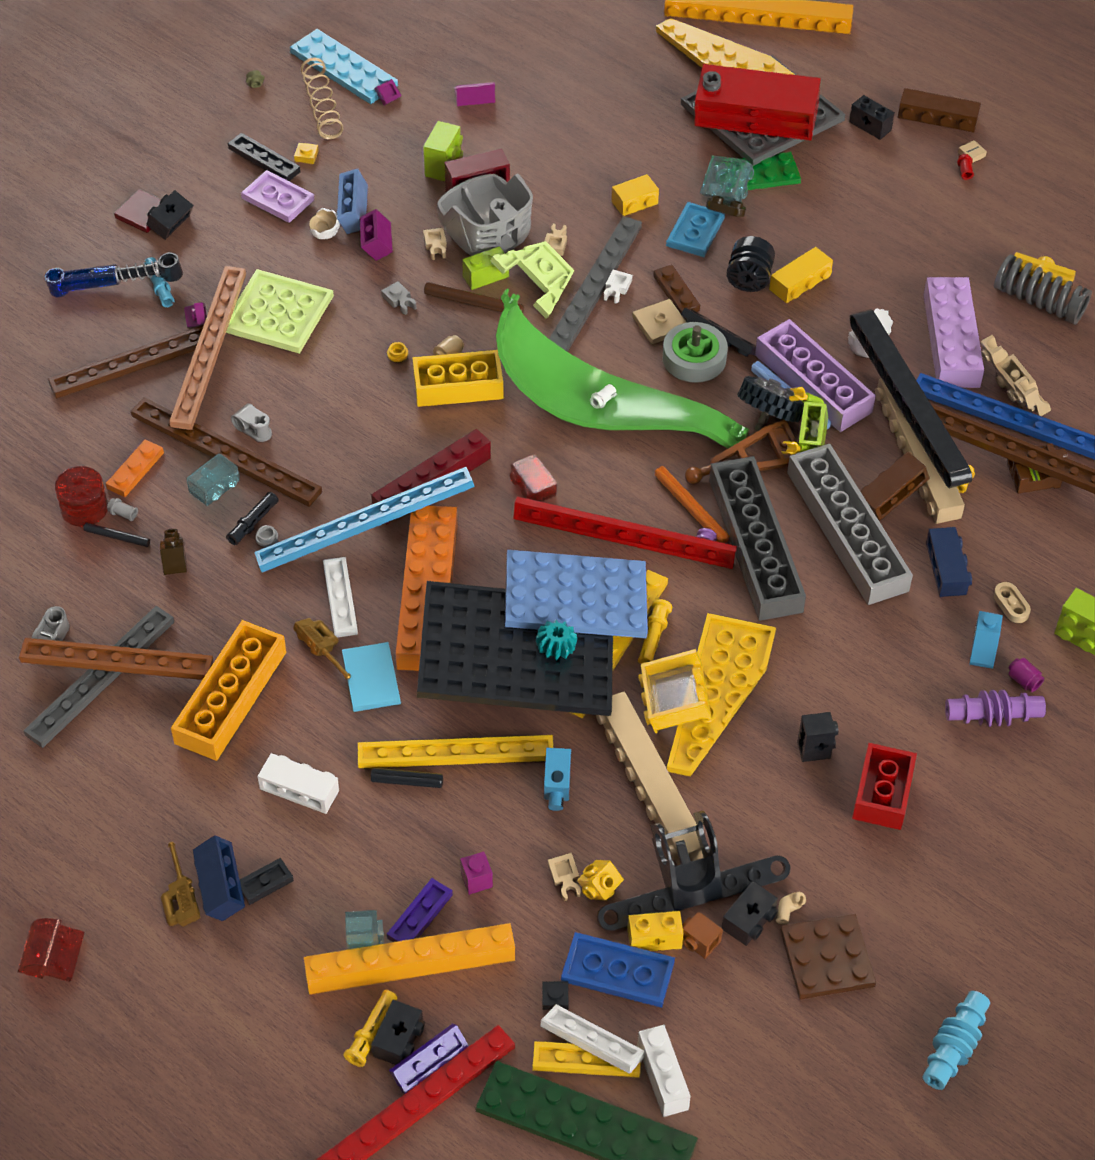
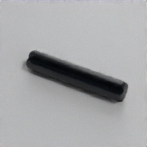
M372 768L371 781L441 788L443 785V774Z

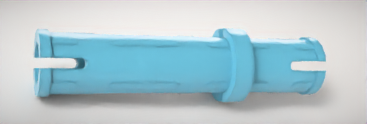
M149 257L145 259L144 263L148 265L151 262L154 263L156 259ZM153 275L150 279L154 285V293L159 296L163 307L172 306V302H175L170 292L169 283L165 279Z

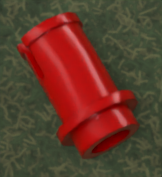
M968 154L960 155L957 160V165L960 167L961 176L964 180L971 179L974 176L972 169L973 159Z

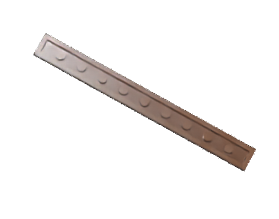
M225 266L174 407L170 419V427L193 429L246 277L245 268Z

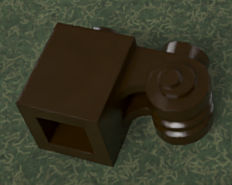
M167 529L164 531L163 541H160L164 575L186 573L185 541L180 537L177 529Z

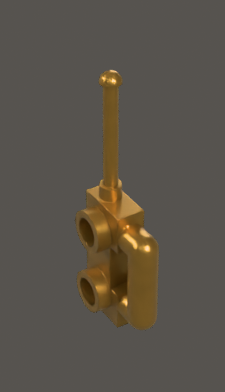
M311 618L295 622L293 630L297 633L298 639L304 641L311 648V653L316 656H326L345 676V679H350L351 674L347 673L329 653L333 650L334 645L338 644L339 639L321 620L313 621Z
M169 842L168 847H170L177 880L168 885L169 890L161 895V902L167 924L169 926L180 924L184 927L200 919V911L194 895L195 889L191 884L193 882L188 877L182 875L175 843ZM173 899L178 902L179 910L177 911L174 910Z

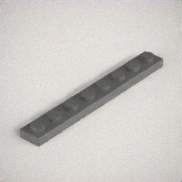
M155 606L114 646L147 649L174 623V617ZM88 669L24 730L25 736L43 748L122 672Z

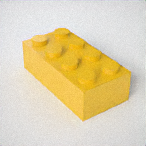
M498 350L412 357L417 407L504 399L503 376Z

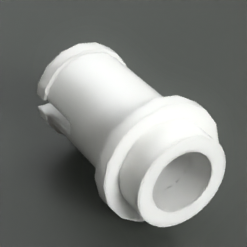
M608 384L599 392L593 393L590 398L591 405L596 409L605 407L606 402L617 395L615 387Z

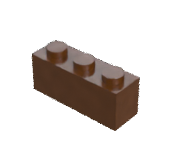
M907 452L902 457H899L887 470L882 471L869 485L864 486L860 492L880 521L927 482L930 477L926 466L910 452Z

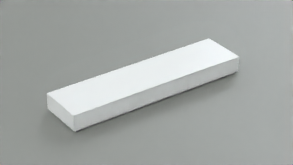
M346 557L323 560L334 634L337 638L358 635Z
M555 1005L541 1020L542 1028L629 1074L644 1058V1050L558 1005Z

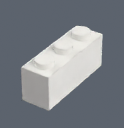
M271 753L258 775L260 790L327 814L339 792L338 778L332 773L318 771L308 764H299L283 755L278 756Z
M660 1025L639 1031L637 1046L645 1051L642 1060L663 1117L689 1110L691 1096L665 1026Z

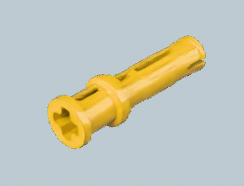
M656 599L652 603L653 611L647 619V638L644 639L638 658L640 664L653 661L661 633L667 628V617L673 607L666 600Z
M389 990L382 992L364 1027L354 1034V1042L350 1049L345 1050L343 1054L349 1063L358 1067L365 1065L366 1056L372 1048L371 1044L392 1001H397L398 999L393 992Z

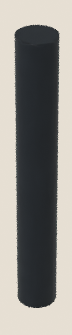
M87 522L84 525V531L144 547L150 545V539Z

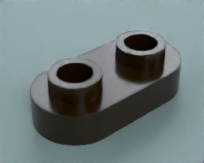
M712 195V198L707 199L706 208L736 217L745 216L746 207L740 201H724L723 197Z

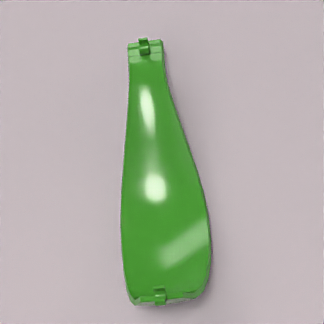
M508 288L503 292L501 300L504 303V310L501 314L496 333L499 358L506 373L519 390L549 413L561 420L583 427L604 430H678L696 432L708 436L728 449L747 437L748 428L711 407L622 379L573 356L548 339L528 321L518 306L520 295L512 294L510 298L508 296ZM608 384L613 385L617 395L607 401L605 407L594 408L590 403L591 395L599 392Z

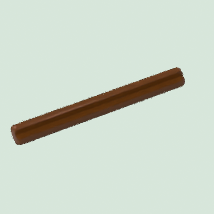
M427 282L424 287L426 295L498 312H503L504 303L498 298ZM518 303V306L523 313L524 305Z

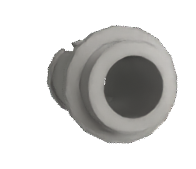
M112 498L107 506L110 514H117L129 519V521H134L138 514V508L123 503L119 498Z

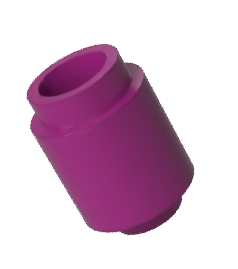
M1016 658L1008 667L1010 670L1008 675L1025 690L1034 692L1044 682L1045 678L1042 676V672L1026 658H1021L1020 660Z

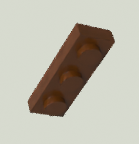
M672 264L654 270V278L680 314L684 307L693 309L696 312L700 311L699 302Z

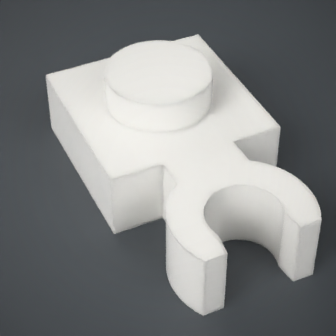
M613 270L606 282L604 300H607L609 296H614V303H618L620 293L626 294L633 275Z

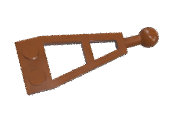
M783 420L762 428L710 460V464L723 462L737 454L738 459L746 458L748 456L744 449L768 436L778 459L756 462L759 471L783 468L789 465V458L791 456L782 454V451L787 450V444H784L783 441L796 442L787 421ZM711 465L702 468L689 467L685 472L687 482L691 484L699 483L702 477L710 474Z

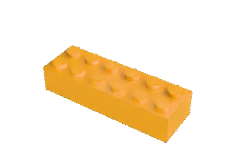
M242 620L172 725L171 732L174 744L217 761L286 654L284 636Z

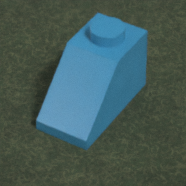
M979 611L973 635L970 665L993 669L1003 615Z

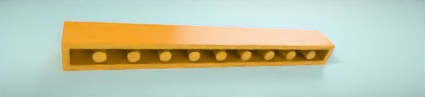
M665 0L664 16L850 34L854 5L810 0Z

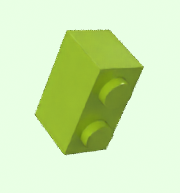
M500 246L462 259L463 278L471 290L509 277V270L502 274L490 261L496 254H505Z

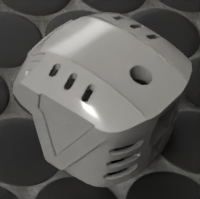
M496 174L474 177L453 187L440 198L437 203L438 218L444 230L469 255L473 256L499 246L505 253L523 243L529 235L533 194L519 174L514 175L508 182Z

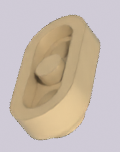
M1009 582L999 583L994 591L995 601L1010 621L1014 623L1025 622L1029 618L1031 611L1029 604L1015 585Z

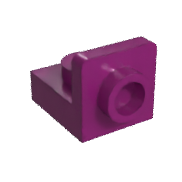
M194 303V305L184 307L187 327L204 325L207 318L205 303Z

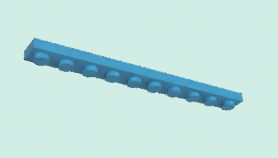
M464 467L258 550L254 553L261 572H265L455 494L464 492L475 487L467 467Z

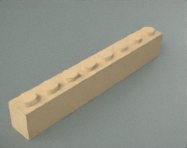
M880 378L878 387L875 389L876 399L882 404L883 414L889 420L891 432L895 433L899 449L903 450L904 455L910 452L927 468L930 479L919 487L921 498L925 499L929 515L933 516L936 524L961 519L965 504L957 487L947 488L906 418L903 417V413L882 378Z
M625 691L612 695L611 716L596 715V718L600 725H604L608 742L614 744L618 761L624 763L628 780L634 782L638 799L644 801L648 818L651 821L654 820L655 824L660 823L665 829V834L696 826L695 820ZM696 831L667 839L672 861L675 860L677 865H681L676 849L677 841L685 840L691 861L703 858Z

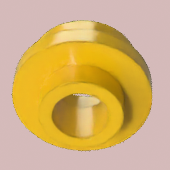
M401 342L392 343L387 350L388 358L394 362L406 360L409 354L407 347Z

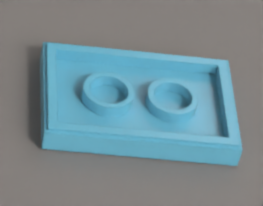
M389 642L342 650L345 670L351 674V678L347 681L353 712L401 704Z

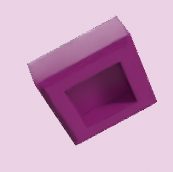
M393 79L375 88L384 106L402 96Z

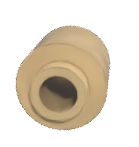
M456 335L448 336L434 347L433 354L462 353L464 343Z

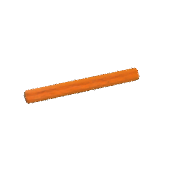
M664 466L655 470V477L704 528L711 529L716 533L717 542L727 543L729 541V534Z

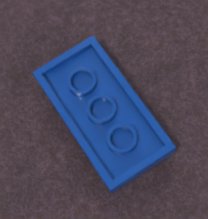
M575 932L562 972L561 981H568V984L662 1008L673 971L675 957Z

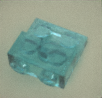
M712 155L700 193L703 196L712 197V195L721 196L724 198V201L728 202L732 200L742 202V199H745L748 194L746 187L748 180H751L754 176L753 166L747 160Z

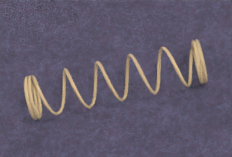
M309 58L302 63L301 73L307 85L306 89L310 97V105L314 109L313 115L317 121L318 133L324 139H334L342 133L343 124L339 121L340 114L332 111L336 107V102L333 99H329L333 91L331 88L326 87L329 83V78L323 75L326 67L321 59ZM314 60L321 62L310 65L303 72V67L306 63ZM311 66H323L322 71L318 75H306V71ZM323 76L327 79V83L323 87L315 88L309 85L314 78ZM305 77L311 79V80L308 82V84H307V82H306V80H305ZM308 87L316 89L312 95H310ZM327 88L331 91L330 96L326 99H316L313 97L314 93L319 89ZM312 99L320 102H318L314 107L312 104ZM325 100L334 102V107L331 110L320 111L316 109L318 104ZM315 110L323 113L318 119L315 115ZM329 112H334L338 115L337 119L331 118L322 122L319 121L323 115ZM337 122L341 125L340 132L336 135H327L320 130L323 124L330 125Z

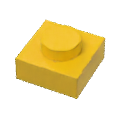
M298 143L294 155L295 162L314 164L318 154V145Z

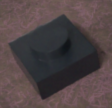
M542 981V1010H551L555 1005L569 1010L568 981Z

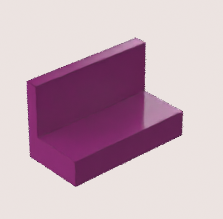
M495 82L457 85L454 87L457 106L495 103Z

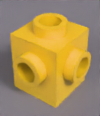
M595 860L583 870V874L577 881L587 898L591 900H607L614 895L615 889L624 879L611 861Z

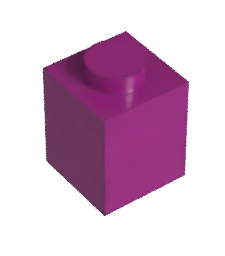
M485 852L460 858L461 876L469 895L493 888L492 870Z

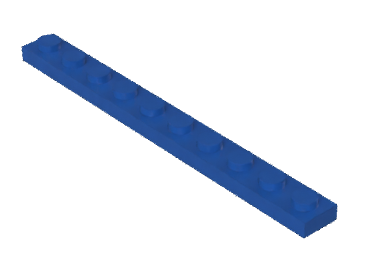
M922 373L919 374L916 380L926 397L930 400L1095 459L1094 435Z

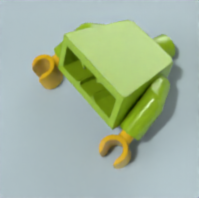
M803 387L790 388L794 392V396H789V400H802L804 403L799 444L792 441H783L784 444H787V450L782 451V454L794 455L825 445L828 410L827 404H824L821 398L808 392L805 393Z

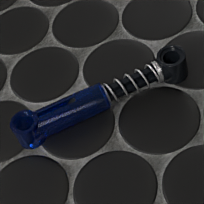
M168 252L161 255L158 261L151 262L148 265H145L143 262V265L140 266L135 264L133 267L126 265V268H120L116 264L68 271H63L61 268H52L45 273L44 278L50 294L54 297H63L70 291L119 285L121 280L126 282L129 278L134 281L137 277L143 279L144 276L152 278L155 275L168 282H174L183 276V270L178 256L175 253Z

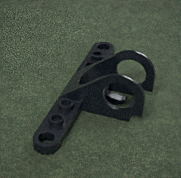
M704 811L693 813L696 826L665 834V829L660 823L650 825L654 837L652 842L666 888L605 905L598 911L597 922L605 930H616L628 926L629 915L680 911L744 892L752 882L759 886L775 883L788 877L790 873L789 861L783 856L776 855L720 871L716 836L712 824ZM703 825H704V827H705V829H706V831H707V834H708V838H709V842H710V847H709V845H708V843H707V840H706V837H705V834H704ZM696 831L703 858L691 861L685 840L677 841L676 849L681 865L675 866L671 858L667 839ZM661 841L665 849L666 858L662 850ZM774 861L780 862L783 866V871L778 876L774 875L771 871V865ZM608 910L614 911L617 915V920L612 925H608L604 921V914Z

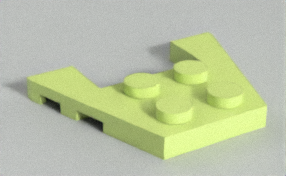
M546 241L526 246L522 250L507 251L503 255L496 254L490 260L502 274L517 264L542 289L545 295L538 299L533 306L546 319L553 311L574 272L568 263Z

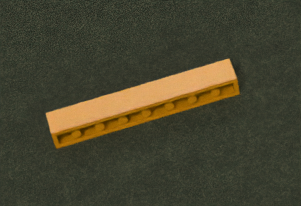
M508 923L304 957L309 995L515 961V943L511 924Z

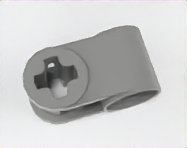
M247 403L231 416V422L235 428L252 437L255 441L266 442L272 437V431L269 428V416L256 409L252 404Z
M59 606L47 609L40 624L33 632L32 638L63 641L70 628L65 610Z

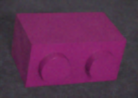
M377 209L360 217L361 248L376 261L392 253L391 222Z

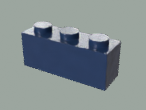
M956 527L929 529L926 546L939 597L967 595L968 587L972 585V574L967 571V555L962 552V537L958 536Z
M214 835L193 849L194 865L197 870L198 885L201 890L205 915L224 921L243 909L245 903L232 842Z

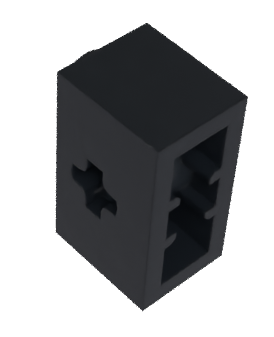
M863 95L852 104L849 122L881 140L892 131L895 112Z
M174 190L170 195L166 194L161 199L159 206H153L149 210L146 225L166 240L191 215L194 205Z
M831 712L802 715L797 739L802 762L831 759L832 750L836 748L835 736L839 733L837 721H833Z
M752 882L723 916L721 928L747 946L752 939H758L763 931V925L767 921L771 922L777 915L778 909H776L778 898L755 882Z
M393 1000L371 1044L373 1057L397 1065L414 1052L415 1044L413 1043L416 1036L420 1037L425 1028L426 1022L423 1021L422 1010Z

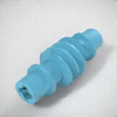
M970 991L964 1002L957 1004L955 1009L956 1017L944 1019L942 1027L939 1028L932 1042L936 1053L929 1055L927 1059L928 1067L923 1074V1080L929 1086L938 1090L944 1089L950 1077L957 1075V1065L968 1064L969 1060L967 1058L972 1056L973 1049L977 1047V1041L981 1040L982 1033L977 1027L984 1025L986 1021L984 1014L990 1005L989 999L984 994Z

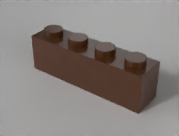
M904 88L898 118L975 132L981 102Z

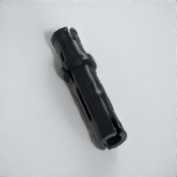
M267 492L245 517H241L237 521V525L226 535L228 542L232 545H238L247 534L252 533L254 526L278 503V497L273 492Z

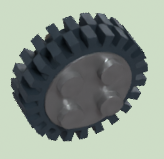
M745 376L737 395L745 403L762 411L755 427L756 431L765 427L770 415L780 419L783 418L786 421L800 422L804 403L802 400H789V396H794V392L790 388H782L781 383L774 379H769L768 381L761 377Z

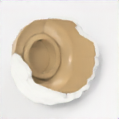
M320 209L310 220V231L318 239L332 238L340 227L337 213L334 210Z

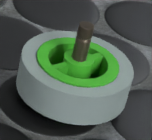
M700 322L680 324L672 328L665 336L663 364L670 374L680 380L687 382L711 380L717 377L725 368L728 350L727 340L718 329L711 325Z

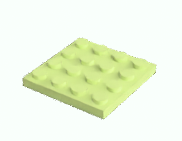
M257 269L236 302L226 333L300 354L334 296L333 290Z

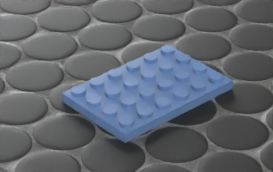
M507 550L505 627L538 630L547 621L554 623L557 619L559 623L566 621L567 627L573 626L574 633L647 638L646 561Z

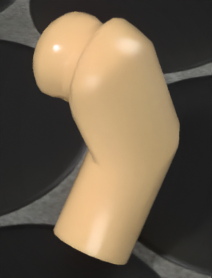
M802 892L791 893L779 901L776 917L777 923L781 925L788 924L790 913L805 904L806 897Z

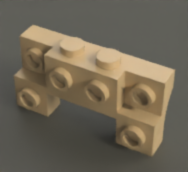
M993 335L982 340L983 350L981 354L986 362L991 361L995 366L998 374L996 381L1001 388L1005 387L1008 390L1007 394L1012 402L1016 401L1020 407L1026 405L1031 412L1035 410L1039 416H1043L1051 411L1049 403L1040 396L1036 381L1014 354L1008 356L1005 349L1001 346L998 347Z

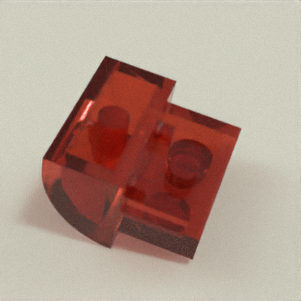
M42 918L33 921L17 972L43 979L46 975L71 982L85 932L61 925L62 920Z

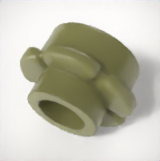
M258 70L250 71L246 75V83L253 88L260 87L265 79Z

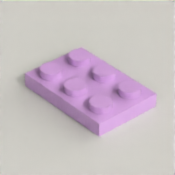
M267 170L241 192L242 199L288 223L314 201L313 193Z

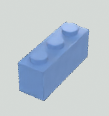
M358 169L339 174L337 219L347 234L360 231V217L367 213L368 184Z

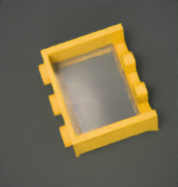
M696 649L641 664L642 674H639V681L641 687L645 690V692L641 693L644 706H647L644 716L647 725L651 724L655 733H658L657 730L701 718L712 720L703 665Z

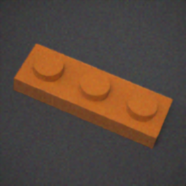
M145 439L106 482L107 489L126 497L164 454L163 447Z

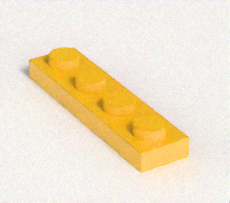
M534 1042L533 1071L640 1078V1063L629 1074L574 1044Z

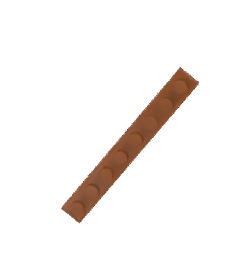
M34 638L24 639L19 655L21 663L203 680L214 662L212 655Z

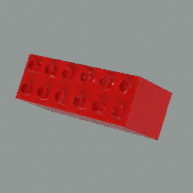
M703 64L695 97V126L812 141L819 106L821 78ZM710 71L717 72L721 76V86L714 92L707 91L703 87V76Z

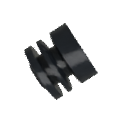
M746 236L738 239L733 245L726 276L729 283L735 288L746 292H757L764 289L769 283L774 263L775 251L773 246L760 237Z

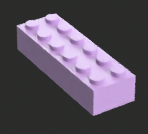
M927 277L924 302L936 379L961 388H980L984 366L969 277Z
M790 319L757 337L755 356L791 388L803 387L805 393L808 392L821 398L824 404H827L828 419L831 421V425L839 432L873 413L876 395Z

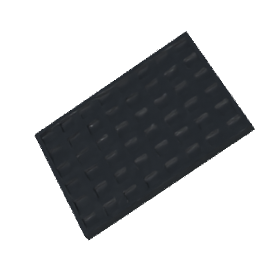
M427 581L417 698L611 716L613 636L576 633L577 642L573 653L569 654L566 659L559 656L556 661L554 656L547 658L546 653H539V646L536 645L537 629L505 627L506 589Z

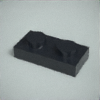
M280 857L240 879L243 897L251 905L293 882L294 879Z

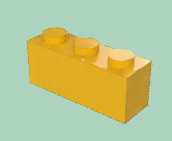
M814 247L773 273L770 279L769 290L785 303H788L798 298L808 289H812L817 283L829 278L832 273L833 260L817 247Z

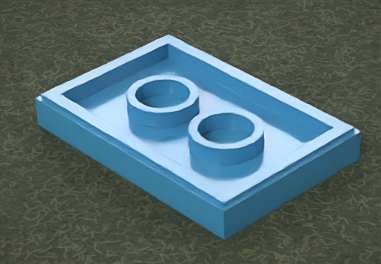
M687 202L666 241V246L705 257L725 218V214Z

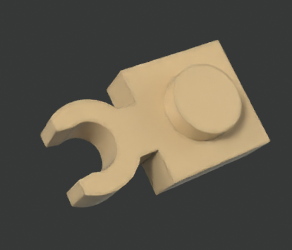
M553 223L551 233L546 234L545 241L559 255L563 256L567 243V227L563 225V229L556 230V224Z
M444 229L423 230L426 250H430L431 259L435 260V254L440 253L443 259L446 258L445 248H447Z
M572 853L549 859L547 863L554 885L562 884V899L564 901L568 900L566 892L570 889L575 891L577 897H580V887L577 883L573 882L579 879V873Z

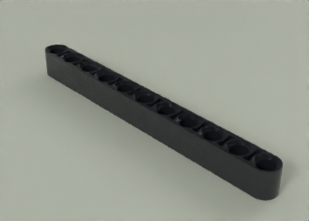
M870 309L851 314L850 325L947 488L950 489L972 482V472L969 465L875 312Z

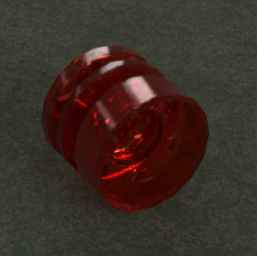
M77 466L65 470L58 476L55 482V491L60 511L65 521L74 526L84 527L86 522L96 524L105 517L108 511V501L103 479L98 471L86 466Z

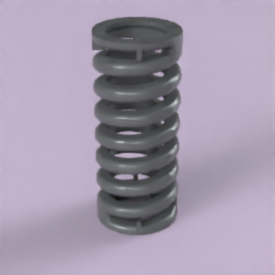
M1009 254L997 273L994 288L1005 293L1007 292L1008 295L1016 294L1019 300L1026 298L1028 304L1036 303L1039 309L1046 307V311L1049 314L1056 312L1058 318L1066 317L1065 321L1076 325L1089 304L1092 290L1083 289L1081 285L1077 286L1070 302L1063 309L1065 300L1073 287V282H1066L1059 299L1053 304L1054 298L1063 282V278L1058 276L1054 280L1049 294L1043 300L1053 273L1049 271L1045 274L1038 291L1033 295L1034 288L1043 273L1041 267L1036 268L1027 288L1023 291L1033 264L1029 262L1024 266L1018 282L1013 286L1014 279L1021 269L1023 260L1021 258L1016 259V256Z

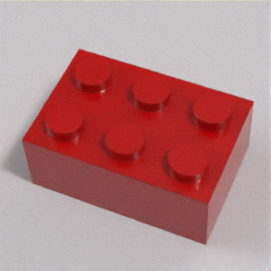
M868 743L852 819L893 829H902L917 753Z

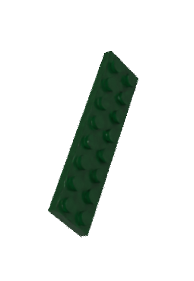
M496 1061L476 1105V1112L599 1160H691L698 1141V1137Z

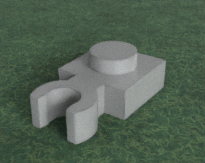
M398 281L381 290L382 297L393 308L400 306L403 314H408V306L414 310L416 309V301L411 298L410 292Z

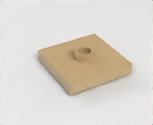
M670 299L633 311L632 314L633 319L651 344L663 341L672 328L687 323Z

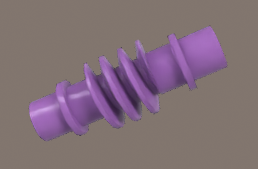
M982 690L979 692L978 698H969L968 695H963L960 699H946L945 714L948 721L963 720L965 724H968L970 720H978L979 724L982 725L983 719H986L988 727L992 726L993 718H995L997 726H1001L1002 718H1005L1006 725L1010 726L1012 718H1021L1023 722H1027L1029 718L1045 717L1046 713L1044 696H1028L1027 693H1021L1020 697H1009L1005 690H1000L998 694L995 690H991L989 693Z

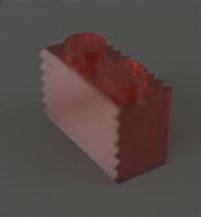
M535 454L511 464L510 479L514 485H519L524 498L544 502L557 495L556 480H554Z

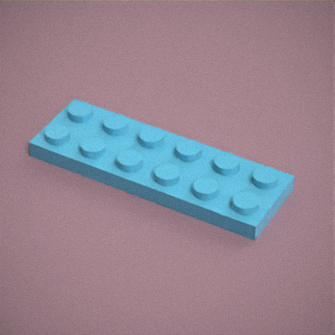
M318 29L290 46V53L303 61L309 58L321 59L326 67L324 75L369 104L380 99L375 91L377 86L391 79L398 86L396 78ZM314 60L308 62L307 64L312 65L321 62ZM321 65L312 66L320 72L323 69V66Z

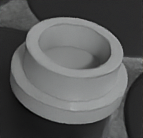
M262 526L255 535L256 542L262 547L276 544L278 533L272 526Z

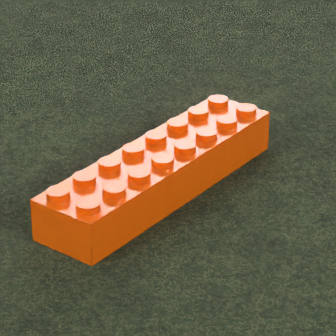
M426 506L411 512L396 645L397 670L419 671L427 581L452 583L458 525L457 507Z

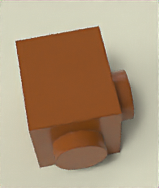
M699 911L693 918L688 917L682 924L684 946L692 952L695 951L704 959L721 942L723 929Z

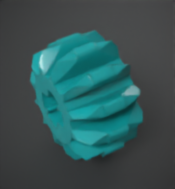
M557 619L554 623L547 621L544 626H540L536 637L539 653H546L547 658L554 656L556 661L559 656L566 659L569 654H572L577 642V634L574 633V627H567L566 621L559 623Z

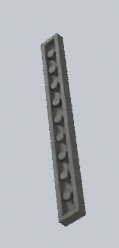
M625 216L622 217L549 339L565 351H569L603 294L610 274L613 270H617L641 230V221Z

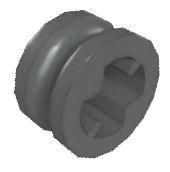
M714 71L707 72L703 76L704 89L710 92L717 91L721 86L720 74Z

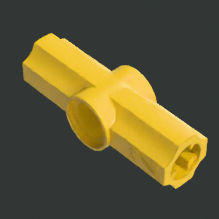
M1018 252L1014 255L1017 257L1016 259L1021 258L1023 260L1019 272H1022L1024 266L1029 262L1033 264L1030 273L1031 277L1036 268L1041 267L1043 269L1038 282L1040 284L1045 274L1049 271L1053 273L1051 282H1054L1058 276L1063 278L1062 286L1067 281L1073 282L1076 271L1055 265V262L1047 256L1037 259Z

